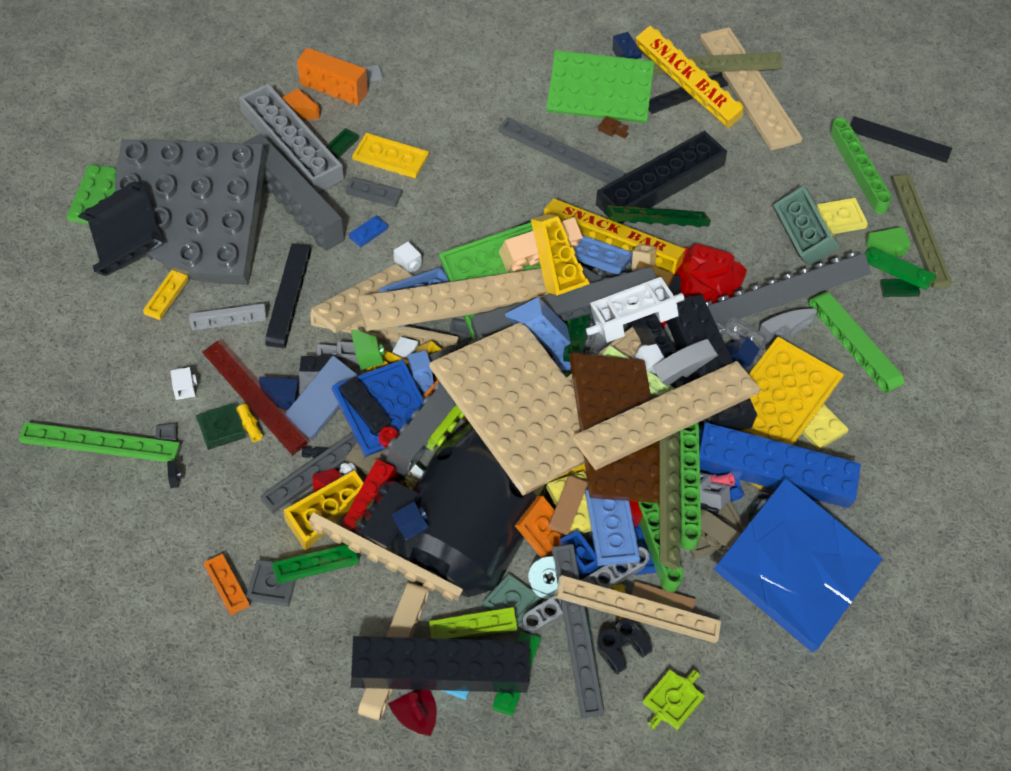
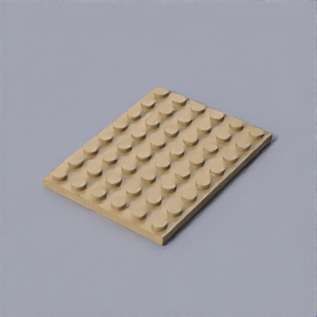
M517 323L430 363V369L523 496L584 464L583 453L573 441V436L580 433L574 387L527 326Z

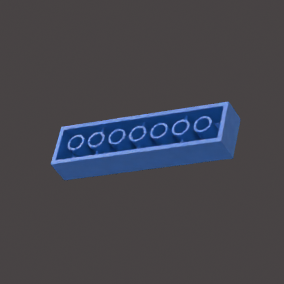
M706 422L699 433L701 470L720 475L732 473L739 480L776 489L786 478L809 498L849 508L856 500L861 463Z

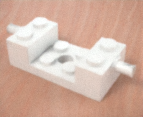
M662 277L591 302L593 320L596 325L585 330L588 336L599 332L608 343L625 336L623 324L653 313H655L660 322L677 317L676 303L685 299L682 293L674 296Z

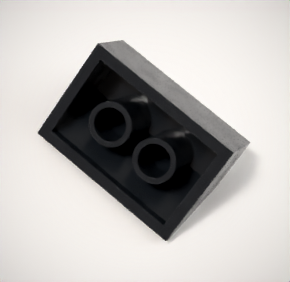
M395 481L383 482L378 487L375 498L366 505L364 515L355 522V528L352 532L382 548H388L399 531L392 514L412 502L416 504L421 495Z

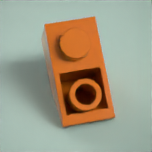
M298 88L281 97L300 119L317 120L320 118L318 104L310 100L307 94L302 93Z

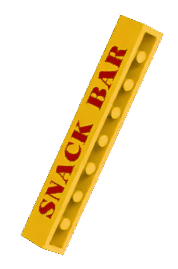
M649 26L636 37V44L639 49L728 129L743 117L742 104L739 101H735L728 91L721 89L715 80H711L704 70H700L693 60L685 57L680 49L677 50L669 39H665L658 29Z
M554 198L544 209L543 215L551 214L558 216L560 221L574 217L582 235L631 252H633L638 244L657 247L655 265L657 268L675 274L682 264L685 248Z

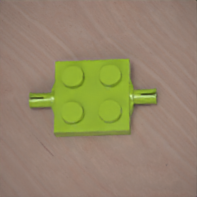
M669 670L643 700V704L655 714L648 722L649 727L652 726V729H656L663 720L678 731L701 704L705 695L699 692L693 685L696 679L700 677L696 670H692L687 678L678 676L672 670Z

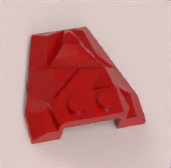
M694 244L691 248L684 247L685 253L682 264L674 274L681 277L680 293L683 294L684 298L703 295L706 302L712 300V303L718 302L717 298L725 295H728L729 298L732 297L733 292L742 286L747 269L741 263L734 261L735 256L733 254L701 244Z

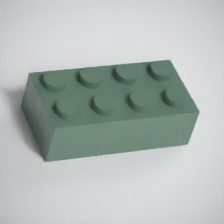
M804 185L773 204L801 258L808 266L840 248L816 201Z

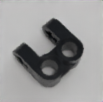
M628 618L621 619L610 630L602 631L597 642L598 653L617 675L627 669L626 662L618 650L624 646L632 645L643 658L653 651L650 642L636 623ZM621 630H627L630 634L624 635L621 633ZM610 641L613 646H606L603 642Z

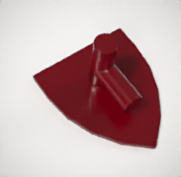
M414 690L388 703L394 716L407 729L422 735H432L436 724L437 710L436 702L430 690Z

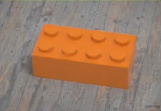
M308 47L297 59L299 82L304 87L312 88L320 93L331 95L334 98H339L355 105H359L368 93L367 73L363 67Z

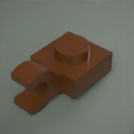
M608 116L598 125V131L611 137L616 134L625 139L629 135L626 132L629 129L628 125L621 124L620 121Z

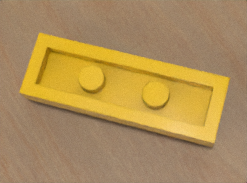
M171 270L143 309L144 315L161 320L189 281L188 276Z

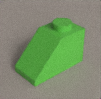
M903 227L869 233L866 241L868 248L873 246L893 256L907 254L911 244Z
M351 330L356 358L361 370L384 364L382 358L385 355L384 347L382 344H378L377 338L358 330Z

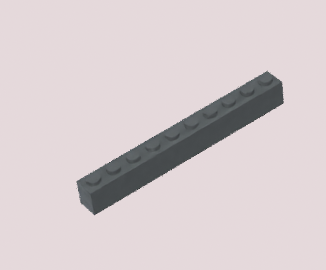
M855 251L846 254L847 258L845 259L837 257L831 259L830 264L826 265V262L815 265V269L810 270L809 267L801 269L797 275L790 273L784 275L783 280L772 279L766 281L767 285L765 286L757 284L751 286L750 291L745 292V289L734 292L735 296L730 298L728 295L717 298L718 302L712 303L711 300L706 303L718 327L871 274L865 253L858 254Z
M652 267L640 268L631 273H622L613 278H604L601 281L590 283L560 295L550 293L540 299L562 321H567L592 314L591 302L656 279ZM529 301L517 302L505 308H496L493 311L478 313L472 316L471 327L476 340L480 335L486 338L513 326L514 324L506 317L505 313Z

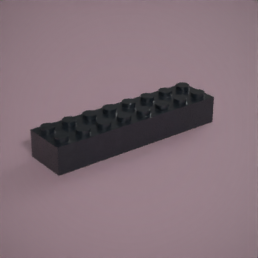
M703 131L597 190L596 206L608 218L609 216L605 212L607 205L651 208L725 166L727 150L706 131ZM621 221V222H617V223L623 224V223H625V222H627V221Z
M703 295L685 297L684 301L676 303L678 316L666 320L679 351L708 339L718 354L714 359L690 374L693 381L734 363ZM749 398L710 416V424L736 431L751 429L757 413Z
M353 636L351 688L527 693L530 684L529 641Z

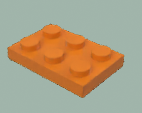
M537 496L515 524V527L541 558L553 556L552 547L559 546L560 539L567 535L548 528L555 510L543 496Z

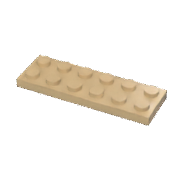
M394 264L311 308V315L337 333L362 319L357 302L358 296L380 293L381 287L413 277V275L399 265Z

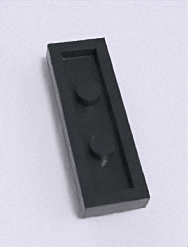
M356 377L339 386L338 390L374 436L384 427L390 426L391 421Z

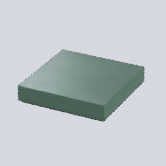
M508 574L482 602V605L489 611L514 607L518 627L524 615L535 608L542 598L511 574Z

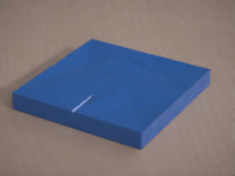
M785 478L722 556L713 570L807 649L814 652L826 639L883 558Z

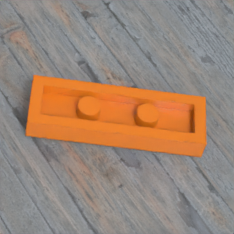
M223 554L203 562L230 616L250 607Z

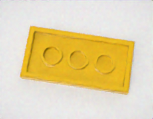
M365 133L352 155V160L416 179L429 157V151Z

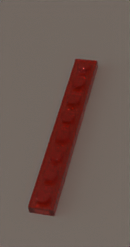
M218 341L202 352L292 456L308 444Z

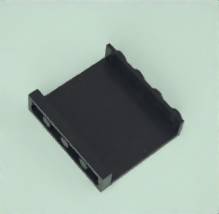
M136 181L130 182L126 187L115 191L111 196L100 200L96 205L85 209L84 212L78 215V218L89 223L100 261L93 265L94 272L104 276H108L164 243L147 187Z

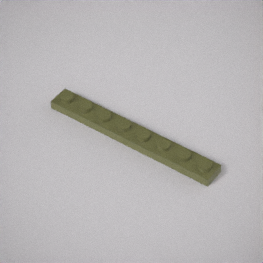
M781 52L687 57L693 60L700 70L702 69L705 72L782 69ZM654 63L653 75L666 74Z
M910 174L893 176V186L925 270L936 274V280L932 283V288L950 287L952 280Z
M679 431L660 440V563L672 570L680 568L681 557Z

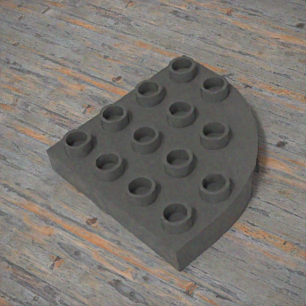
M122 139L116 168L115 191L121 190L127 184L134 181L147 187L164 242L145 255L150 260L154 258L164 264L168 272L171 270L187 275L188 279L219 284L248 285L267 158L263 144Z

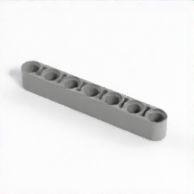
M638 547L639 556L643 558L644 562L606 565L580 581L611 589L644 569L649 560V553L645 548ZM616 566H623L626 569V573H619L616 570ZM598 577H607L609 583L602 584ZM553 596L528 611L522 620L523 630L528 634H534L562 618L563 612L560 599ZM546 608H553L555 615L548 616L544 610ZM533 618L537 621L538 625L530 627L526 620Z

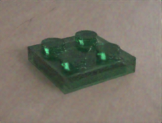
M234 403L196 415L208 450L246 438Z

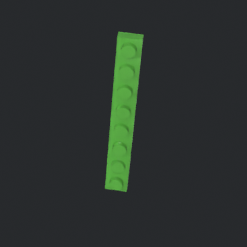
M24 422L18 438L20 443L161 462L176 461L181 447L180 442Z

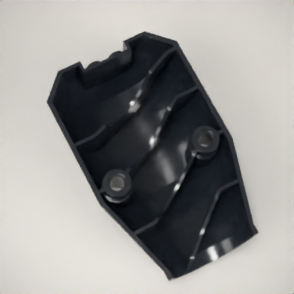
M468 422L436 450L413 488V491L421 495L416 505L418 508L423 507L428 516V519L425 521L429 528L421 531L409 540H406L399 530L390 544L393 554L415 565L418 564L419 567L427 571L430 570L436 573V576L463 589L462 595L467 598L492 591L499 585L524 540V536L515 527V524L537 496L544 497L547 483L523 496L476 430Z

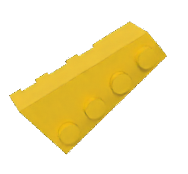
M545 214L531 219L546 292L560 295L590 284L582 272L581 264L578 263L574 255L573 247L570 246L567 240L568 236L559 217Z
M355 470L284 510L286 523L305 551L325 534L324 532L319 534L311 529L312 526L309 524V519L313 512L336 524L349 511L363 485V481Z

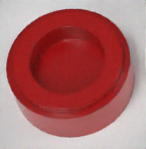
M384 427L378 435V441L383 447L388 448L391 440L394 437L397 439L399 434L393 427Z

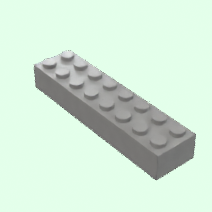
M269 84L239 97L242 114L317 193L344 180L342 164Z

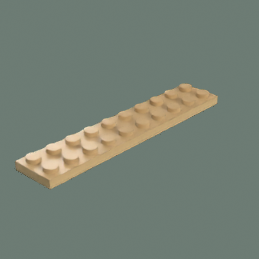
M730 27L700 34L699 39L709 55L747 54ZM758 70L722 72L724 79L728 82L731 90L742 104L770 151L802 142V136Z
M539 268L358 296L357 302L365 329L370 331L489 312L496 308L511 306L517 302L523 303L535 297L541 298L550 293L546 292L542 270Z
M736 361L575 434L573 441L593 468L597 470L759 394L761 388Z

